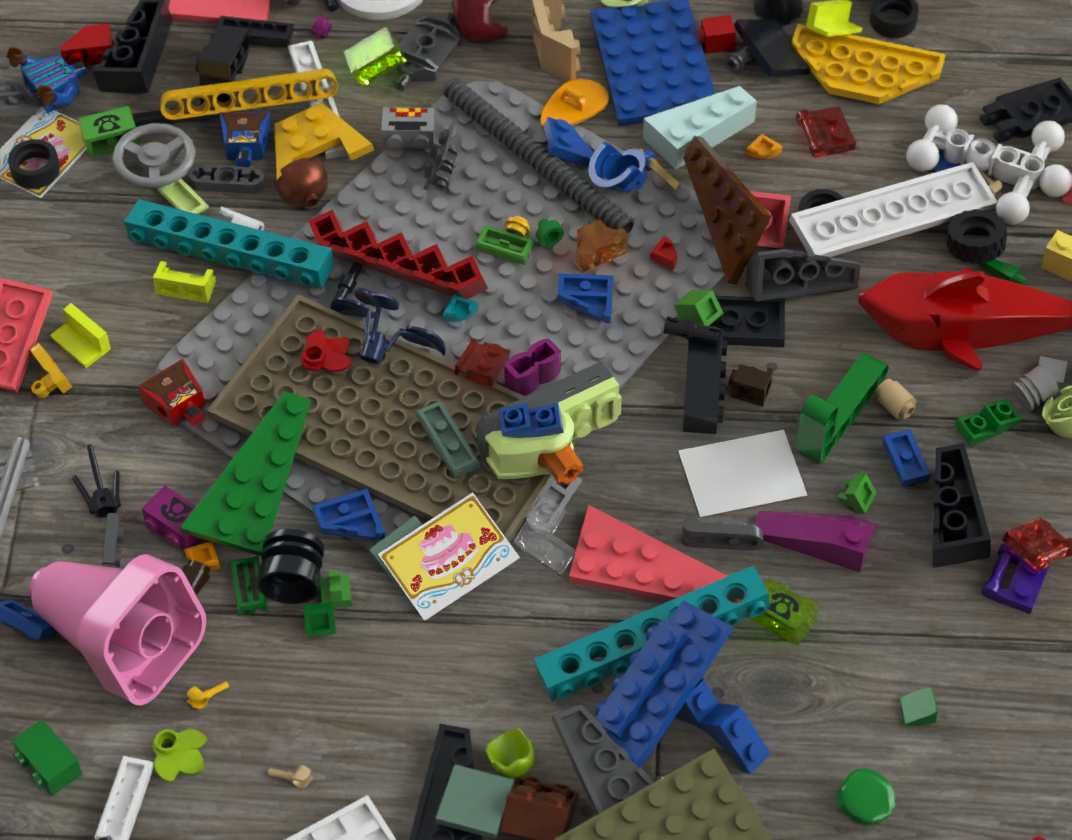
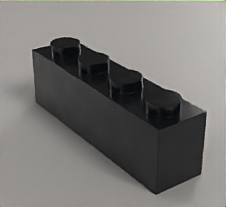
M721 328L718 346L695 340L688 342L683 432L716 434L717 423H723L724 407L719 406V400L724 401L725 384H720V378H725L726 362L721 361V356L727 355L728 341L722 339L723 328Z

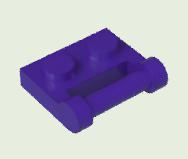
M1003 543L997 552L999 557L990 579L984 583L981 593L988 599L1031 614L1051 563L1018 551L1011 544ZM1009 562L1016 564L1017 568L1006 591L1000 588V583Z

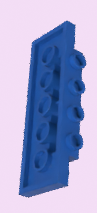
M684 600L668 623L661 620L658 626L653 625L650 627L646 634V644L641 651L636 650L631 655L629 669L624 676L620 675L614 680L612 694L607 701H601L595 709V719L603 726L606 734L618 747H622L629 754L628 757L638 768L642 767L733 631L729 624Z

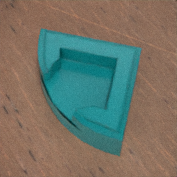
M453 295L442 314L443 320L458 322L470 318L479 309L478 302Z

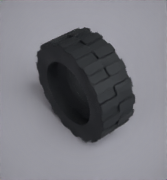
M972 209L971 211H962V213L954 215V218L949 220L947 225V247L950 254L952 253L955 258L975 264L987 263V261H993L1000 257L1002 252L1005 251L1006 223L995 213L987 212V210ZM978 232L990 237L984 240H971L963 235Z

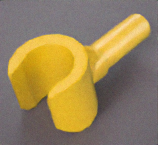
M225 681L204 692L194 686L187 692L189 697L187 703L195 709H203L208 703L209 698L229 688V685Z

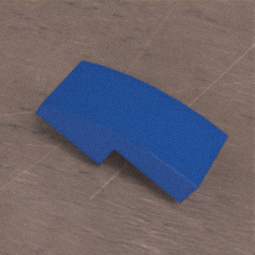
M527 403L499 409L501 433L505 437H542L564 433L561 409L558 403L529 409Z

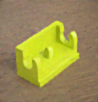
M161 261L159 263L156 273L153 275L157 295L203 303L209 302L216 283V276H213V270L207 269L205 275L201 276L172 271L166 268L167 262Z

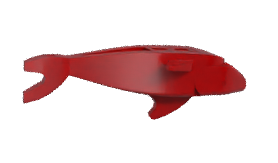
M965 268L958 272H935V274L929 272L897 273L886 277L858 295V303L893 339L899 340L914 349L942 351L947 358L974 371H980L983 367L974 349L1010 344L1072 329L1071 300L1015 282L986 276L982 271L972 272L970 268Z

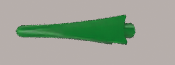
M999 260L977 263L996 278L1022 285L1027 284L1028 279L1020 275L1021 266Z

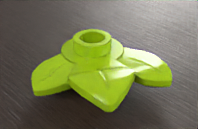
M171 729L160 731L152 743L153 751L156 754L154 767L160 778L171 783L179 772L186 775H196L203 772L204 760L198 749L206 743L207 737L194 729H187L179 733ZM165 744H173L170 748H163Z

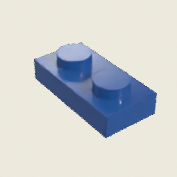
M911 430L884 435L882 443L902 487L929 481L930 472Z
M12 599L0 602V620L3 625L25 632V636L32 640H42L55 635L56 630L35 611Z

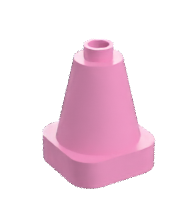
M148 554L134 558L124 569L56 561L47 567L39 569L30 582L29 593L32 597V605L35 612L83 654L106 691L135 705H144L151 702L162 691L196 650L205 633V611L183 571L179 567Z

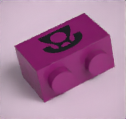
M164 486L142 507L145 527L153 534L159 533L165 537L172 547L176 549L180 547L184 550L196 546L202 540L201 538L179 532L180 527L196 506L167 486Z

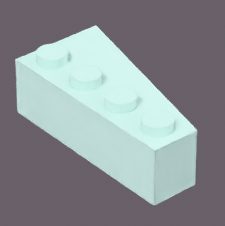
M738 86L644 118L643 140L673 168L678 169L685 164L683 157L694 135L703 137L711 147L716 146L755 122L757 101L742 87Z

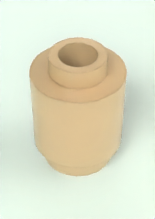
M886 379L877 387L875 395L878 397V402L896 419H906L914 413L916 398L898 381Z

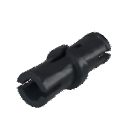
M667 316L663 334L686 338L688 342L695 340L718 346L722 329L698 324L696 320H691L690 322Z

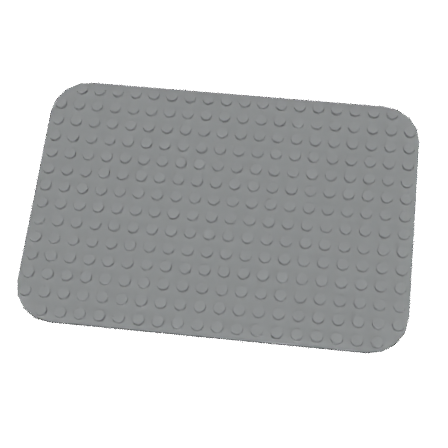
M476 81L466 84L472 91H475L486 100L488 104H491L500 113L504 114L505 117L509 118L516 126H519L521 130H524L526 134L530 135L532 139H535L543 148L549 151L545 130L540 126L544 105L514 88L503 85L499 81ZM444 95L430 108H435L436 144H439L438 139L443 128L448 129L451 123L456 121L449 144L456 147L457 157L448 187L444 190H438L435 185L429 184L427 189H424L426 178L423 177V173L427 164L431 163L432 159L428 158L431 149L386 148L311 218L313 219L333 209L344 231L367 221L379 243L402 232L413 254L437 244L448 266L473 256L488 289L468 298L478 302L479 309L473 316L463 321L448 322L443 320L442 314L452 296L363 267L356 280L357 285L355 289L361 287L372 292H381L395 298L400 305L397 310L382 308L377 330L393 336L399 328L406 329V326L430 330L444 341L446 347L444 356L435 349L409 342L401 336L397 339L505 387V363L514 355L527 352L534 343L543 339H550L561 350V372L554 380L538 385L532 393L600 361L603 362L618 382L620 391L671 336L663 334L667 316L681 320L674 304L691 290H714L725 278L696 192L680 183L681 186L675 190L657 172L651 170L647 171V178L642 189H635L631 193L626 194L594 184L590 179L588 167L557 157L566 166H569L571 170L575 171L577 175L586 180L588 184H591L594 189L599 190L612 203H615L617 207H620L623 212H626L634 219V226L631 232L625 237L619 238L609 228H606L604 224L600 223L598 219H595L592 214L584 210L581 205H578L569 196L565 195L563 191L559 190L558 187L554 186L552 182H549L547 178H544L541 173L533 169L530 164L522 160L519 155H516L464 111L455 106ZM578 124L573 125V128L593 153L602 142H608ZM611 144V145H612L615 149H617L620 153L624 152V150H622V149L618 148L617 146ZM513 216H520L528 221L531 231L525 237L535 240V246L531 250L529 258H526L525 265L475 250V242L485 225L505 231L506 219ZM540 220L558 221L564 230V236L557 244L550 247H543L535 236ZM309 222L291 237L319 245ZM663 236L673 242L677 252V264L674 270L650 260V253ZM333 257L334 268L322 289L311 286L306 287L299 283L280 280L276 277L256 274L254 272L181 339L164 356L155 369L154 376L183 359L203 391L205 406L201 411L204 413V419L195 426H192L186 419L178 424L230 459H233L250 436L209 418L207 414L208 408L297 294L327 308H331L332 299L339 290L338 284L342 277L348 274L353 263ZM559 273L613 275L611 323H605L558 302ZM354 291L347 296L348 299L360 302L355 297ZM364 304L365 308L376 312L375 306ZM345 315L365 324L364 317ZM370 318V327L373 326V321H374V319H371V318ZM294 458L283 494L314 514L312 505L362 489ZM369 493L385 531V537L415 515ZM415 515L422 524L428 522V520ZM348 537L368 551L381 541L379 539Z

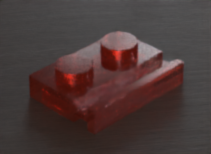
M473 338L455 365L454 375L458 376L459 373L466 375V379L492 387L504 368L505 363L509 360L511 350L493 343L484 342L482 345L476 343L477 339Z

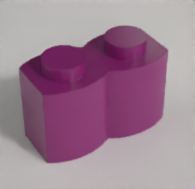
M543 339L534 343L527 352L514 355L504 365L505 387L523 396H527L535 391L538 385L554 380L561 372V350L550 339Z

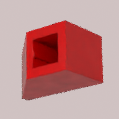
M110 23L84 26L60 47L62 58L68 66L79 60L82 61L84 66L101 64L104 59L102 55L107 48L111 49L113 46Z

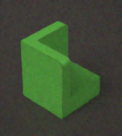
M691 290L674 304L681 320L690 322L691 320H696L698 324L709 326L723 314L713 290Z

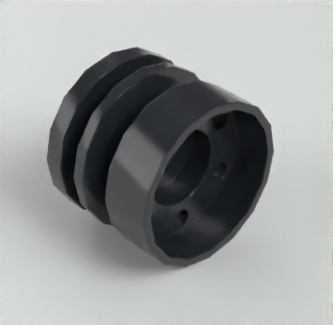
M280 529L267 534L263 541L262 563L259 566L257 577L258 590L267 598L285 604H301L315 599L319 592L320 569L323 565L322 559L325 551L322 541L313 534L298 529Z

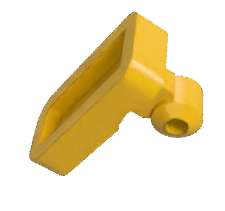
M37 343L30 349L40 365L48 373L41 380L34 382L31 387L32 392L38 398H46L57 387L63 393L73 387L40 343Z

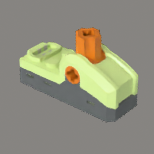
M600 361L500 408L503 409L527 403L529 409L558 403L561 409L564 433L542 437H505L501 433L499 409L483 416L477 422V448L498 479H520L552 474L557 483L564 482L566 485L576 480V477L583 472V464L574 452L572 440L578 437H585L597 428L608 426L618 419V415H621L622 397L619 394V384L603 362Z

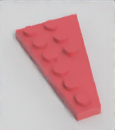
M588 505L569 574V582L668 602L725 578L727 575ZM732 599L730 602L737 603L741 599Z

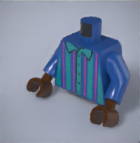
M10 47L6 55L10 59L9 63L12 67H18L20 64L24 85L47 114L60 106H69L80 92L77 79L87 74L82 61L79 60L68 66L60 55L35 59L24 55L23 51L17 47Z

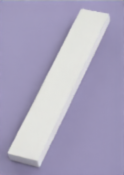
M312 40L288 46V52L296 73L322 69ZM326 78L320 81V87H329ZM299 82L303 91L307 85L306 83ZM333 97L306 101L308 108L322 102L339 116ZM343 144L324 151L326 160L348 155Z

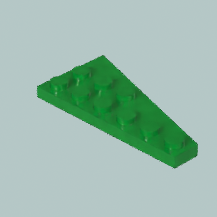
M283 392L180 527L179 532L261 556L263 541L267 534L271 533L311 399Z

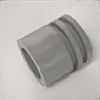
M1038 365L1023 375V378L1017 379V382L1011 383L1014 394L1029 411L1059 392L1056 381L1042 365Z

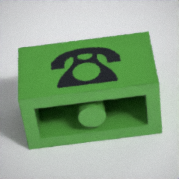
M129 106L78 118L89 157L113 152L115 145L123 135L136 128ZM138 139L132 141L133 143L139 145Z

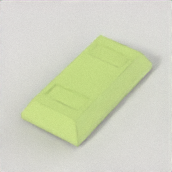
M182 179L171 185L157 188L176 209L200 215L209 208Z

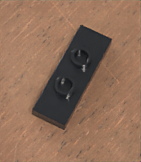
M220 16L217 28L219 25L248 28L249 43L288 47L294 33L293 23Z

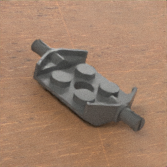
M449 11L444 19L440 18L438 20L427 16L417 20L392 53L391 65L401 74V77L395 83V87L398 90L401 88V91H404L410 81H436V72L457 44L460 47L462 46V36L457 28L452 25L456 20L452 11ZM427 42L431 43V45L429 46H422V44H426Z

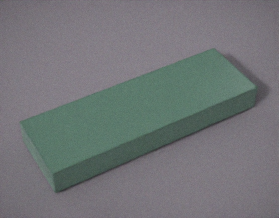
M442 401L416 411L418 421L454 479L480 468L479 460Z

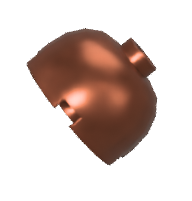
M308 158L295 160L280 170L282 175L278 180L275 176L274 186L280 197L290 206L310 208L317 205L324 196L328 187V177L319 159L314 158L316 162H309Z

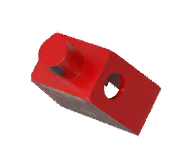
M183 359L138 386L142 403L170 425H177L186 419L192 426H195L204 419V413L201 411L205 406L203 391Z

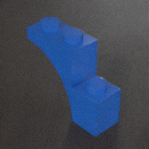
M700 679L676 717L678 720L688 722L706 732L733 757L743 772L752 773L771 754L741 706L719 703L705 680Z

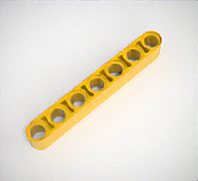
M318 69L171 90L161 96L160 107L165 118L176 120L218 114L220 112H232L329 98L336 94L338 83L332 71ZM322 79L332 80L331 85L327 88L319 86ZM303 82L307 86L303 91L297 92L293 89L296 83ZM272 86H279L281 88L280 93L277 95L269 94L268 90ZM245 90H254L256 94L253 98L246 99L242 96ZM221 93L230 95V99L224 103L219 102L216 98ZM195 97H201L205 101L201 106H194L191 100ZM173 100L178 102L179 106L174 110H169L165 107V104Z

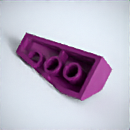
M759 511L754 525L763 530V541L861 572L878 527V523L853 515Z

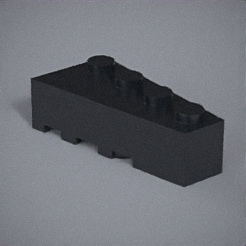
M140 0L126 20L127 26L125 29L119 30L115 36L116 42L112 48L106 49L102 55L103 61L100 65L96 64L92 70L100 92L149 93L173 21L166 0Z
M965 444L936 448L933 568L990 558L991 538Z

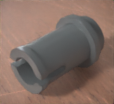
M747 45L737 53L728 55L726 66L731 72L742 71L744 65L756 59L752 52L748 51Z

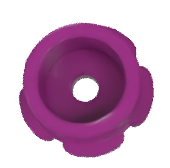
M318 16L313 25L311 34L316 36L318 40H320L321 36L326 38L329 34L332 24L328 23V17Z

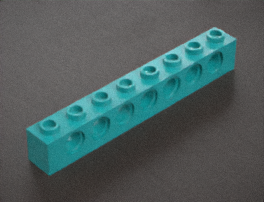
M138 199L124 221L129 239L137 243H145L160 249H168L184 255L203 258L207 261L226 264L233 268L253 271L256 274L276 277L280 280L299 283L306 287L311 286L322 289L334 268L332 250L329 247Z
M754 565L534 658L537 673L550 701L568 698L577 690L584 687H594L605 678L612 675H622L627 672L630 667L629 659L636 650L641 651L646 644V634L650 627L653 625L658 626L661 620L668 623L683 600L703 611H715L710 615L729 624L731 627L750 616L757 617L770 608L769 593ZM732 599H741L737 603L730 602ZM625 645L632 646L630 649L627 650L620 649ZM596 657L605 658L604 660L599 662L593 661V659H595ZM568 669H577L574 673H565Z

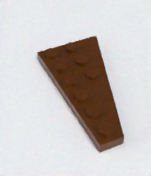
M694 135L690 145L686 148L683 159L727 283L737 285L771 215L705 139Z

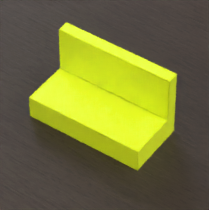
M832 0L810 3L806 28L826 37L862 32V27L849 22L851 1Z
M72 303L63 309L66 323L50 334V339L83 367L87 368L111 350L107 332Z

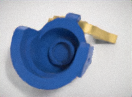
M602 142L592 154L589 162L588 172L592 182L600 187L609 188L614 191L627 194L631 193L632 190L642 189L647 178V171L651 170L657 172L675 190L681 186L659 165L658 161L654 159L655 154L649 149L642 150L640 148L639 150L635 148L620 153L610 143Z

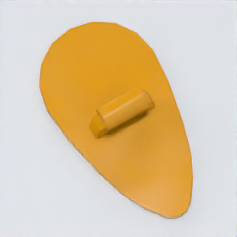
M575 79L564 83L555 91L543 108L540 119L541 128L545 130L544 123L548 117L557 120L563 119L573 126L595 116L608 105L609 94L606 88L588 79Z

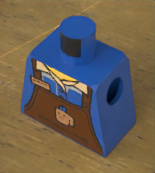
M269 111L220 112L227 159L236 160L235 164L239 167H250L251 160L263 159L272 131Z

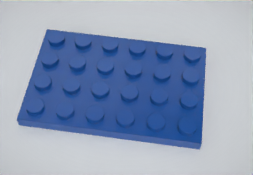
M666 0L650 2L638 7L625 6L590 10V19L618 126L644 123V118L715 94L688 0Z

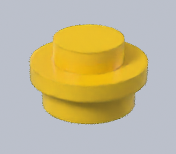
M513 216L505 221V231L525 237L531 231L528 221L523 217Z

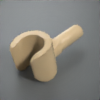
M979 171L995 198L997 199L1002 196V192L999 191L1002 189L1001 181H993L984 171Z
M300 765L294 773L271 768L268 770V776L291 781L299 789L307 787L313 779V776L309 775L311 770L304 765Z

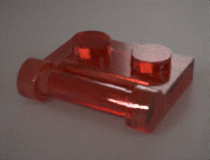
M840 106L812 112L801 110L796 114L795 118L805 132L810 144L809 150L813 157L817 158L855 150V139ZM817 123L825 143L819 141L812 124Z
M1040 516L1007 531L1002 538L1006 545L1037 571L1047 568L1049 563L1056 559L1072 555V538L1065 539L1048 521L1043 520ZM1049 546H1052V547H1053L1052 549H1050V550H1048V551H1046V552L1040 551V550H1043V549H1045V548H1047V547H1049Z

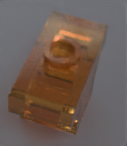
M601 219L577 229L576 267L583 273L601 264H607L612 259L628 253V234L623 228L617 230L608 228Z

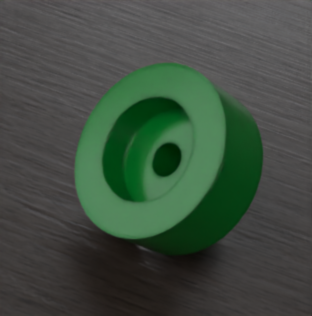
M542 219L538 222L539 228L535 236L543 247L553 246L563 238L564 230L558 221Z

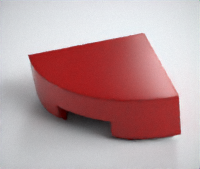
M663 236L650 253V260L674 270L677 264V252L673 242Z

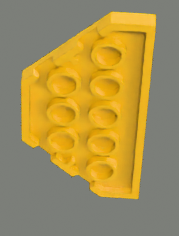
M797 24L792 39L793 47L810 66L811 73L829 94L874 104L884 103L940 79L946 55L851 34L826 37L806 28V25Z

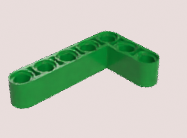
M862 353L826 401L813 394L810 395L800 413L796 450L822 463L873 396L877 387L883 382L889 365L866 353Z

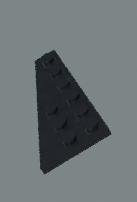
M440 723L409 840H482L481 835L436 824V816L454 764L474 769L470 729Z

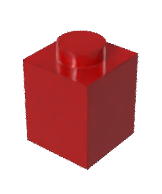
M730 14L701 19V26L697 30L699 43L703 45L705 54L735 50L736 30Z

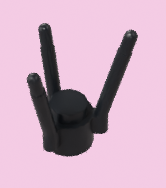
M88 444L87 450L97 490L93 492L92 498L77 475H74L72 479L87 503L90 514H95L99 518H107V514L116 513L117 508L121 507L119 499L120 473L118 470L114 471L113 493L108 488H104L93 446Z

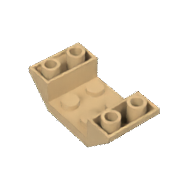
M532 0V36L541 69L566 82L575 80L576 73L580 72L579 59L576 57V55L580 54L579 40H574L571 29L555 32V30L561 29V19H565L564 5L561 4V1L565 0Z

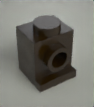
M740 364L737 370H732L728 385L732 386L731 397L763 407L772 386L773 369L768 368L767 372L756 367Z

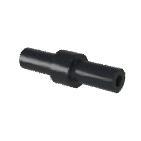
M354 262L348 274L342 277L335 297L347 298L348 295L352 294L357 285L356 280L363 269L361 263Z

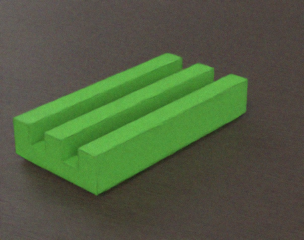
M487 225L484 226L475 242V250L522 265H525L526 258H529L531 250L535 246V240Z

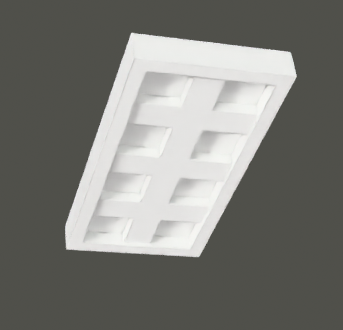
M367 795L285 840H396V838Z

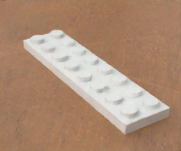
M971 162L792 213L789 221L808 253L833 257L948 223L951 218H954V215L960 214L962 211H971L972 209L989 211L995 209L997 199L975 164Z

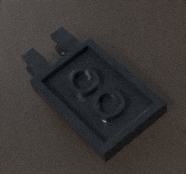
M1059 77L997 96L995 102L983 106L982 110L985 114L980 115V120L985 126L995 124L1000 118L1003 120L997 123L996 128L998 131L993 134L998 143L1009 141L1014 135L1016 138L1031 136L1033 129L1043 121H1055L1063 126L1072 123V91L1062 78Z

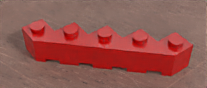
M333 209L308 221L317 243L331 248L332 255L335 258L350 263L359 262L365 268L449 296L456 295L468 299L488 289L473 256L448 266L437 244L413 254L402 232L379 243L367 221L344 231Z

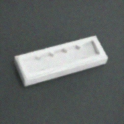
M123 756L94 837L95 840L110 835L112 840H129L154 768L152 761Z

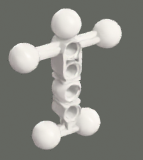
M936 105L925 116V125L928 130L923 140L914 141L908 147L906 153L909 166L917 172L932 170L939 161L938 148L944 150L943 156L950 163L964 165L965 162H973L978 171L989 170L988 175H993L998 180L1015 185L1013 191L1003 194L996 204L998 217L1000 216L1003 222L1009 225L1022 223L1029 215L1030 206L1027 196L1030 190L1039 186L1043 193L1049 197H1060L1065 195L1072 187V175L1063 165H1050L1044 169V162L1048 154L1057 151L1065 140L1064 130L1055 121L1040 122L1033 129L1031 137L1035 147L1032 153H1028L1014 147L1002 146V144H998L996 148L991 141L983 138L974 140V135H969L964 130L956 129L958 119L954 109L948 105Z

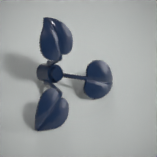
M357 287L354 295L360 302L344 297H334L332 299L330 309L343 315L365 318L364 340L359 354V358L365 362L380 364L384 351L390 352L391 346L399 336L409 342L435 349L443 356L446 353L445 343L440 336L430 330L415 326H406V329L399 328L392 338L386 342V336L377 332L382 308L397 310L400 305L395 298L387 294ZM364 304L375 306L376 312L365 308ZM370 318H371V319H374V321H373V326H372V330H371V331H370Z

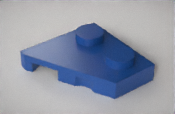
M548 117L544 123L550 154L589 167L593 151L573 126L563 119L557 120Z
M559 273L558 302L605 323H611L613 275Z
M368 489L312 505L313 513L322 535L379 540L385 538V531Z

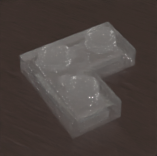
M542 495L511 545L556 575L561 576L577 550L553 535L567 510Z

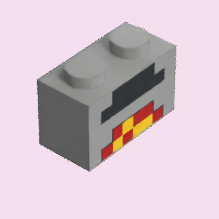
M383 107L381 126L383 148H432L435 143V108Z

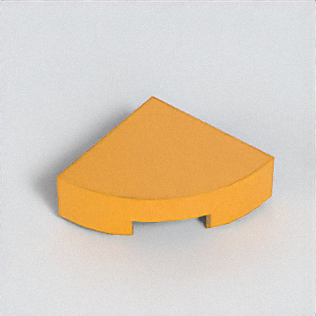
M763 134L746 148V155L757 159L772 158L782 152V145Z
M211 541L184 549L188 561L195 560L208 566L210 571L220 570V564Z

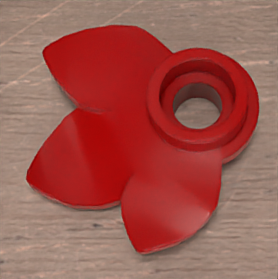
M322 329L312 332L307 337L306 347L300 356L302 366L310 371L325 369L330 372L345 370L352 364L351 358L346 356L349 350V338L327 339Z

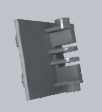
M453 121L448 129L443 128L438 139L439 144L434 143L430 150L428 158L432 160L431 163L427 164L423 173V177L426 178L425 190L429 184L435 185L438 190H444L449 186L457 157L456 147L449 144L456 121Z

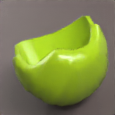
M520 728L509 730L496 737L486 746L485 750L494 770L499 775L509 779H517L526 775L535 763V747Z

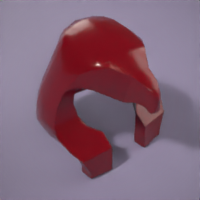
M452 0L451 4L461 34L467 41L489 43L504 38L507 35V26L502 27L498 23L491 22L489 17L491 4L498 0Z

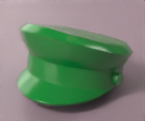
M858 769L846 777L843 785L838 790L837 802L841 810L852 821L863 825H874L884 821L892 814L896 806V796L891 784L880 773L871 769Z

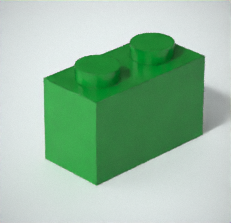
M43 719L12 740L16 750L13 753L16 762L22 769L28 767L32 772L30 776L40 790L45 787L51 796L83 775L78 759Z

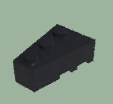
M219 25L216 32L211 34L210 42L204 46L201 57H198L196 60V72H199L200 86L234 82L236 74H242L249 53L248 28ZM221 93L216 99L219 102L228 101L230 95ZM200 97V104H203L205 100Z

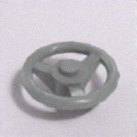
M151 123L138 126L124 134L115 145L112 161L115 171L126 182L138 187L158 188L171 185L183 178L193 166L196 151L191 138L181 129L169 124ZM149 134H167L175 138L166 145L160 142H150L141 147L132 142L141 136ZM184 147V161L176 170L170 173L171 165ZM124 152L143 169L145 177L135 175L125 167L123 162Z

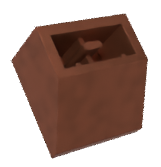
M535 777L519 778L507 795L500 831L535 840H555L557 837L568 832L579 792L571 790L572 788L565 784H554L552 786L541 783V780Z

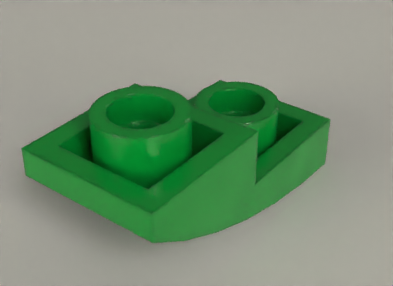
M1007 399L985 404L979 413L958 418L954 426L968 445L971 446L1005 432L1020 423L1021 418Z

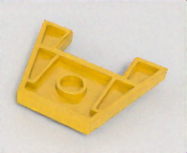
M321 102L275 123L277 180L282 175L280 170L289 163L301 158L309 159L337 145L343 144L350 160L357 159L374 151V147L371 142Z

